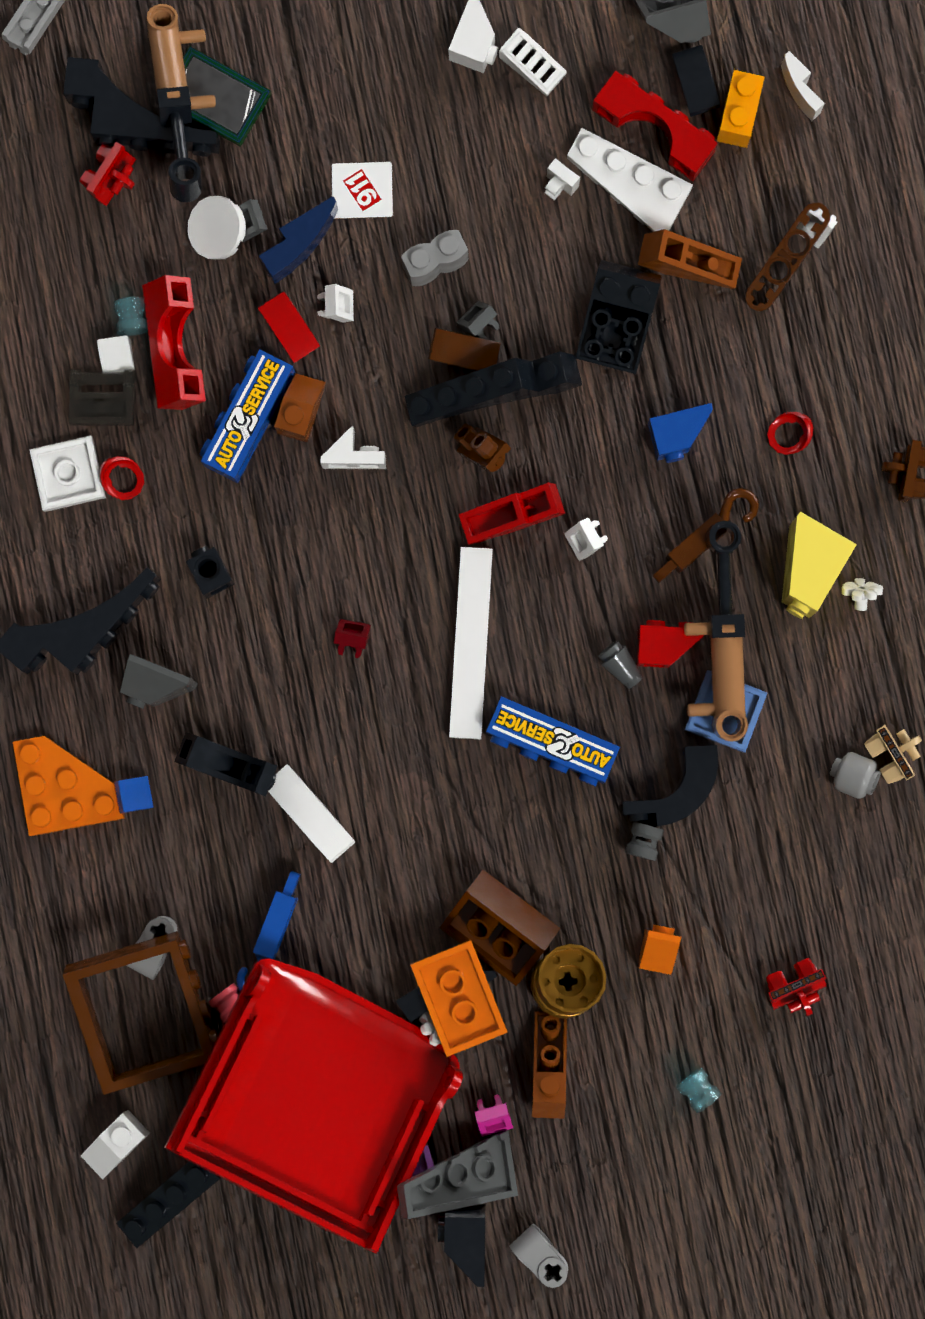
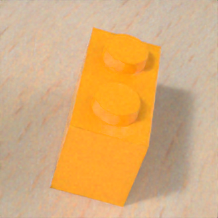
M738 70L733 71L717 137L718 142L744 148L748 147L764 76Z

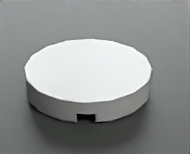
M208 196L199 201L192 209L188 220V237L191 246L199 255L207 259H226L236 253L240 241L243 242L245 237L246 221L243 212L231 199L223 196Z

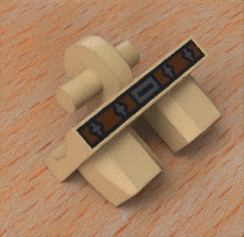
M886 725L878 728V733L869 738L864 745L872 758L886 750L893 757L894 761L879 769L886 782L890 784L903 778L907 781L914 777L915 773L904 757L903 752L907 751L912 761L921 757L915 745L922 741L921 737L918 735L910 739L905 729L896 733L902 743L898 747Z

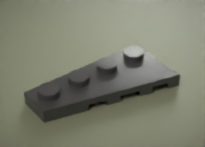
M509 1131L498 1132L398 1184L397 1192L401 1219H412L518 1196Z

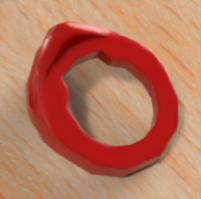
M786 412L779 415L769 426L767 433L769 444L780 454L790 455L800 452L810 444L812 439L813 424L811 419L800 412ZM797 422L802 427L804 433L800 437L799 442L789 448L780 446L775 439L777 428L785 423L793 424Z
M115 456L108 458L100 467L99 477L101 485L109 495L120 500H130L140 494L144 486V474L135 461L125 456ZM117 466L129 468L136 474L137 485L131 492L121 493L112 486V480L109 478V475Z

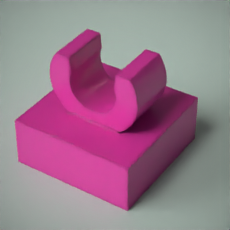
M498 1094L494 1095L496 1104L493 1107L485 1108L482 1099L477 1101L479 1111H475V1116L482 1137L513 1128L507 1105L502 1103Z

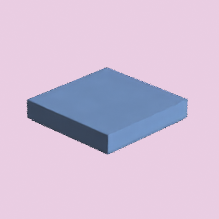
M706 671L694 704L713 703L712 671ZM744 684L748 729L740 740L732 742L717 737L712 729L713 716L689 717L685 731L745 753L767 692ZM727 716L723 720L722 728L725 733L731 734L737 729L738 723L735 717Z

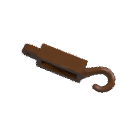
M744 488L730 491L724 498L719 515L715 513L667 555L666 559L668 562L653 575L655 580L660 583L674 570L680 574L709 548L705 541L708 528L717 522L729 521L733 502L737 498H744L750 504L749 512L742 517L743 522L747 523L753 520L759 509L756 495ZM719 529L715 535L716 542L728 531Z

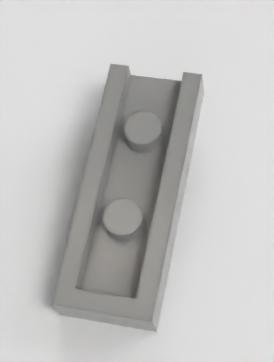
M23 0L2 32V39L8 42L9 47L13 49L19 48L22 54H30L65 0Z

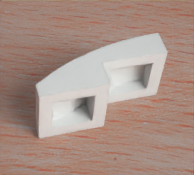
M788 51L784 55L781 64L786 85L799 108L812 122L821 113L825 103L806 85L811 72Z

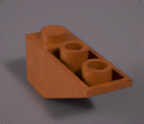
M536 1011L534 1022L532 1118L564 1119L566 1108L567 1019L553 1017L546 1012Z

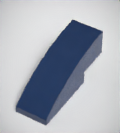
M333 196L279 228L284 241L259 255L262 265L274 284L291 274L320 244L338 211L337 202Z

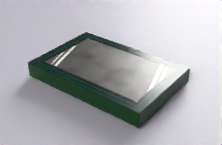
M190 46L183 57L190 97L214 95L216 100V106L213 108L192 109V120L211 131L217 132L221 137L241 147L272 95L271 91Z

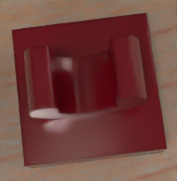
M340 619L334 637V644H339L338 654L343 655L345 646H351L356 649L355 658H359L363 649L366 648L371 624Z

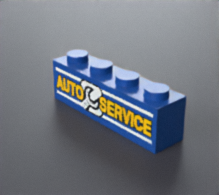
M260 349L256 357L251 355L244 368V372L247 373L241 384L237 383L232 389L229 400L232 402L227 412L222 411L214 426L217 431L213 439H207L200 451V456L203 457L201 462L204 467L236 483H239L296 373L292 365Z
M502 696L486 731V734L491 736L490 742L506 749L509 744L521 748L520 755L537 761L538 757H542L551 761L549 764L550 768L567 774L568 769L580 774L578 778L580 781L595 787L598 782L602 784L606 782L620 749L615 744Z

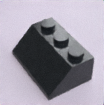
M473 1205L440 1213L438 1242H444V1252L477 1287H484L486 1205Z

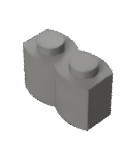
M459 230L445 231L437 235L431 243H422L409 248L401 256L402 266L411 285L422 286L433 281L440 273L453 272L465 265L468 261V248Z

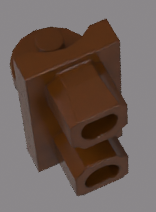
M466 423L454 435V439L461 445L457 452L488 472L500 469L505 461V453H508L511 449L506 442L478 427L474 429Z
M912 440L911 444L907 445L904 464H901L903 453L900 452L893 453L892 462L882 463L881 470L890 473L888 484L898 485L899 475H902L898 501L908 502L911 498L925 499V479L916 478L917 468L925 469V447H921L922 441Z

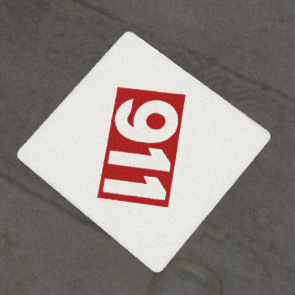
M392 163L332 164V196L335 198L338 206L335 219L392 217Z

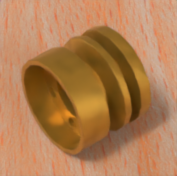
M567 944L556 947L537 963L531 976L530 988L535 1002L542 1011L553 1017L568 1019L581 1015L599 1002L605 991L606 973L602 961L593 951L582 945ZM564 976L566 981H572L573 984L567 991L565 986L559 985V981Z

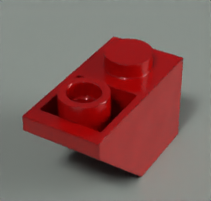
M647 620L646 625H640L638 630L637 666L669 668L700 641L704 635L686 636L684 634V624L693 622H678V627L665 626V621Z

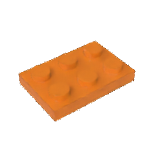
M471 940L410 964L446 1057L508 1033Z

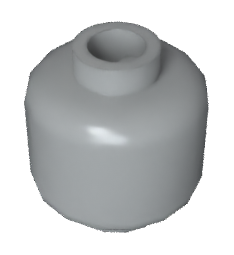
M848 752L842 759H835L830 775L834 777V787L836 790L861 799L867 794H873L881 772L877 771V764L874 760L855 752Z

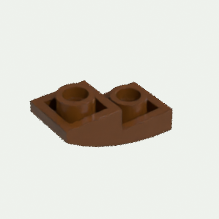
M435 328L428 359L480 370L497 363L501 343Z

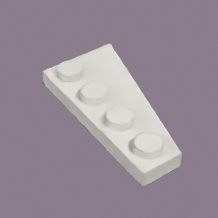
M581 128L567 154V159L594 183L603 187L610 194V197L618 204L621 203L633 214V217L641 224H645L653 232L663 229L670 231L693 187V184L584 128Z

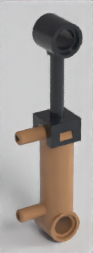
M158 4L151 7L147 12V30L157 92L160 125H171L176 158L169 167V186L171 195L176 200L191 202L201 194V169L195 160L188 158L184 124L192 123V109L213 108L216 106V100L214 95L190 97L181 44L205 42L206 35L203 29L179 31L176 10L167 4Z
M720 521L710 526L705 535L707 547L714 554H717L719 615L708 616V622L684 624V634L686 636L708 635V638H711L713 703L688 704L687 715L689 717L713 716L712 729L716 736L722 740L733 742L744 737L748 729L745 712L743 657L745 621L744 614L732 615L730 554L739 546L741 532L737 525L731 521ZM719 529H725L730 533L731 541L726 547L716 542L715 535ZM727 716L735 717L738 723L737 729L731 734L725 733L722 728V722Z

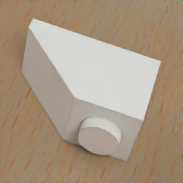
M468 0L448 49L449 61L484 73L487 64L493 65L497 56L498 47L495 46V33L480 0Z
M127 1110L97 1137L81 1157L104 1179L150 1132Z

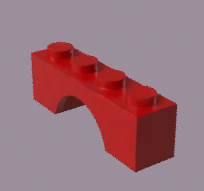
M615 71L593 100L592 110L617 128L625 123L638 120L647 121L659 127L666 135L670 145L668 164L691 181H694L716 151L718 143L715 141L713 134L705 128L698 129L689 123V118L683 112L676 109L672 111L665 106L663 99L656 93L651 91L647 93L638 87V82L632 76L626 73L622 75Z
M164 275L142 285L157 408L184 410L206 401L202 370L194 368L188 362L182 345L184 324L194 309L191 279L189 277Z

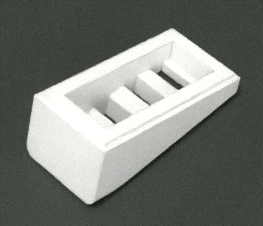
M518 28L499 50V58L546 97L567 74V71L521 28ZM521 44L523 48L515 56L512 52ZM531 52L533 56L524 65L521 61ZM541 60L544 64L534 74L531 70ZM550 68L554 72L543 83L540 79Z

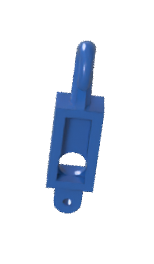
M291 871L283 892L276 891L253 950L258 961L276 958L298 898L293 897V894L300 879V873ZM242 967L237 973L236 981L240 991L245 983V976L248 973L246 967Z

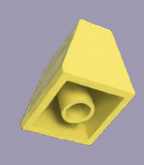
M802 512L796 516L789 526L782 603L787 605L786 610L800 619H803L804 616L810 618L819 610L857 545Z

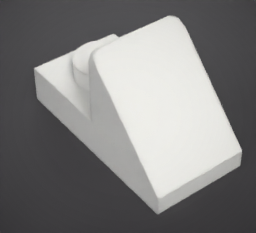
M352 426L321 456V466L323 469H386L385 451H379V447L362 446L360 451H355V431Z

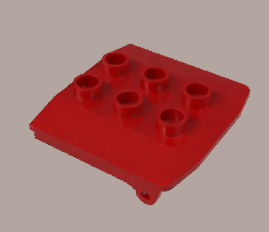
M270 958L261 959L253 965L164 1148L328 1232L377 1254L399 1206L397 1185L412 1177L447 1099L454 1097L462 1083L463 1073L460 1071V1063L454 1054L446 1057L442 1045H431L429 1043L430 1036L423 1035L418 1026L317 973Z

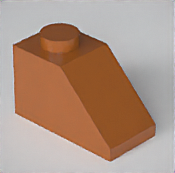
M295 373L283 397L274 427L277 434L308 443L326 382Z

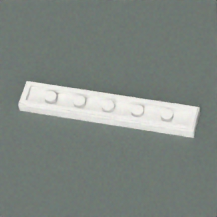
M461 547L449 738L481 740L493 552V549Z

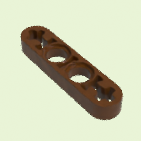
M811 203L800 213L748 288L746 302L751 309L756 311L769 309L781 294L830 223L831 214L825 205ZM820 208L823 210L821 216L825 220L822 224L815 223L811 231L816 232V235L812 239L807 232L797 229L801 222L806 227L811 220L808 212L810 210L816 212ZM796 234L802 235L807 242L805 250L800 253L792 252L788 246L789 239ZM776 261H782L788 267L787 275L781 280L774 279L770 274V267ZM763 276L769 282L779 285L776 292L772 287L769 288L765 295L769 299L766 304L760 302L756 305L754 303L755 296L752 295L753 291H761L766 283L760 281Z

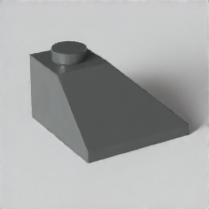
M633 0L647 24L680 43L697 42L702 37L711 35L706 0Z
M130 654L120 693L128 696L127 703L144 709L146 704L155 707L196 689L198 683L182 674Z

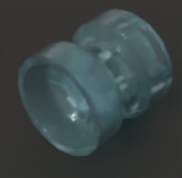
M126 297L113 302L114 312L120 319L116 324L118 335L134 336L148 332L147 320L143 317L145 310L144 298Z
M702 1067L692 1072L676 1086L682 1095H687L690 1099V1106L695 1113H699L710 1106L722 1094L716 1086L709 1083L707 1080L708 1075Z

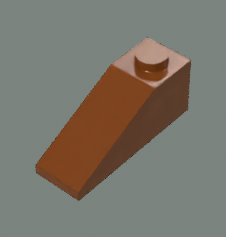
M663 229L644 234L638 265L670 276L735 289L742 258Z

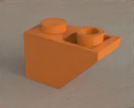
M654 924L652 931L645 929L638 968L669 975L672 974L681 941L680 936L674 935L675 929Z

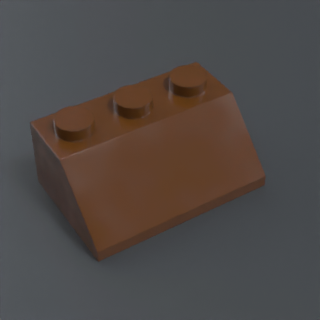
M485 870L481 871L439 927L460 944L471 940L478 958L515 986L520 983L561 929Z

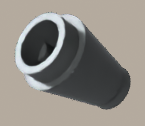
M618 640L598 655L602 661L600 665L625 685L627 689L632 688L643 679L626 645L622 646Z

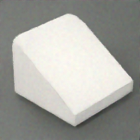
M128 336L97 340L103 375L135 371L132 345Z

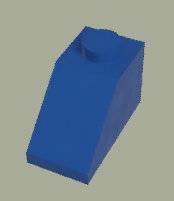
M712 403L649 419L648 428L657 461L665 459L666 463H671L684 459V454L689 452L713 410Z

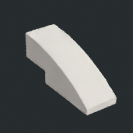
M288 764L276 773L275 783L268 792L322 854L333 863L356 841Z

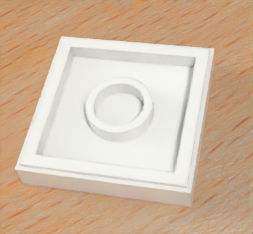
M91 435L29 449L44 512L106 498L105 490L101 485L99 477L100 468L94 440Z

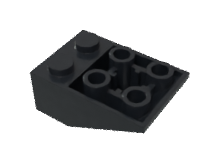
M601 260L581 333L576 359L636 374L662 275Z

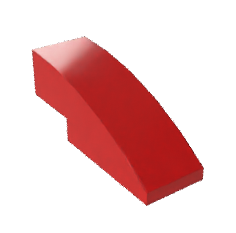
M548 482L522 493L508 495L458 515L467 542L471 545L530 527L566 513L556 484Z

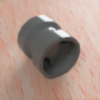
M633 822L631 828L632 840L627 844L625 853L656 861L658 855L656 849L657 842L662 839L664 830ZM638 837L651 840V843L638 840Z

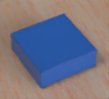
M148 776L114 782L120 814L153 808Z

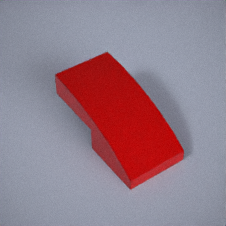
M284 291L258 307L259 312L293 363L320 347V344Z

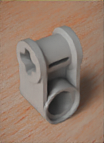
M159 916L151 920L135 944L156 938L158 931L154 927L162 924L166 925L165 932L168 934L178 931L175 921L167 916ZM167 953L125 966L154 980L165 962Z
M534 1223L509 1245L516 1257L545 1286L555 1288L561 1286L566 1281L568 1274L567 1261L553 1246L544 1232ZM547 1264H550L552 1267L558 1264L560 1266V1276L557 1277L553 1274L549 1277L546 1274L548 1271Z

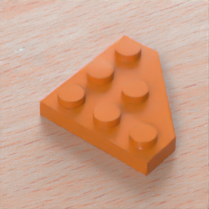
M40 736L13 742L29 836L125 819V813L120 814L114 783L67 752L46 736Z

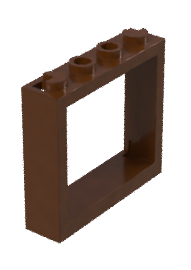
M178 931L65 966L62 975L103 1095L206 1063L215 1045L218 1033L216 1029L210 1030L207 1019L211 1018L210 1009L206 999H200L197 990L201 988L199 975L196 969H190L187 960L191 958L190 948L187 946L186 940L181 941ZM170 952L201 1049L116 1074L84 978Z

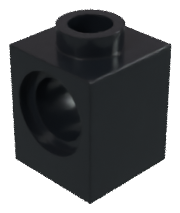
M208 546L199 548L191 553L192 558L186 561L206 599L235 585L215 547L211 549ZM209 562L215 563L217 565L216 574L211 578L202 577V567Z

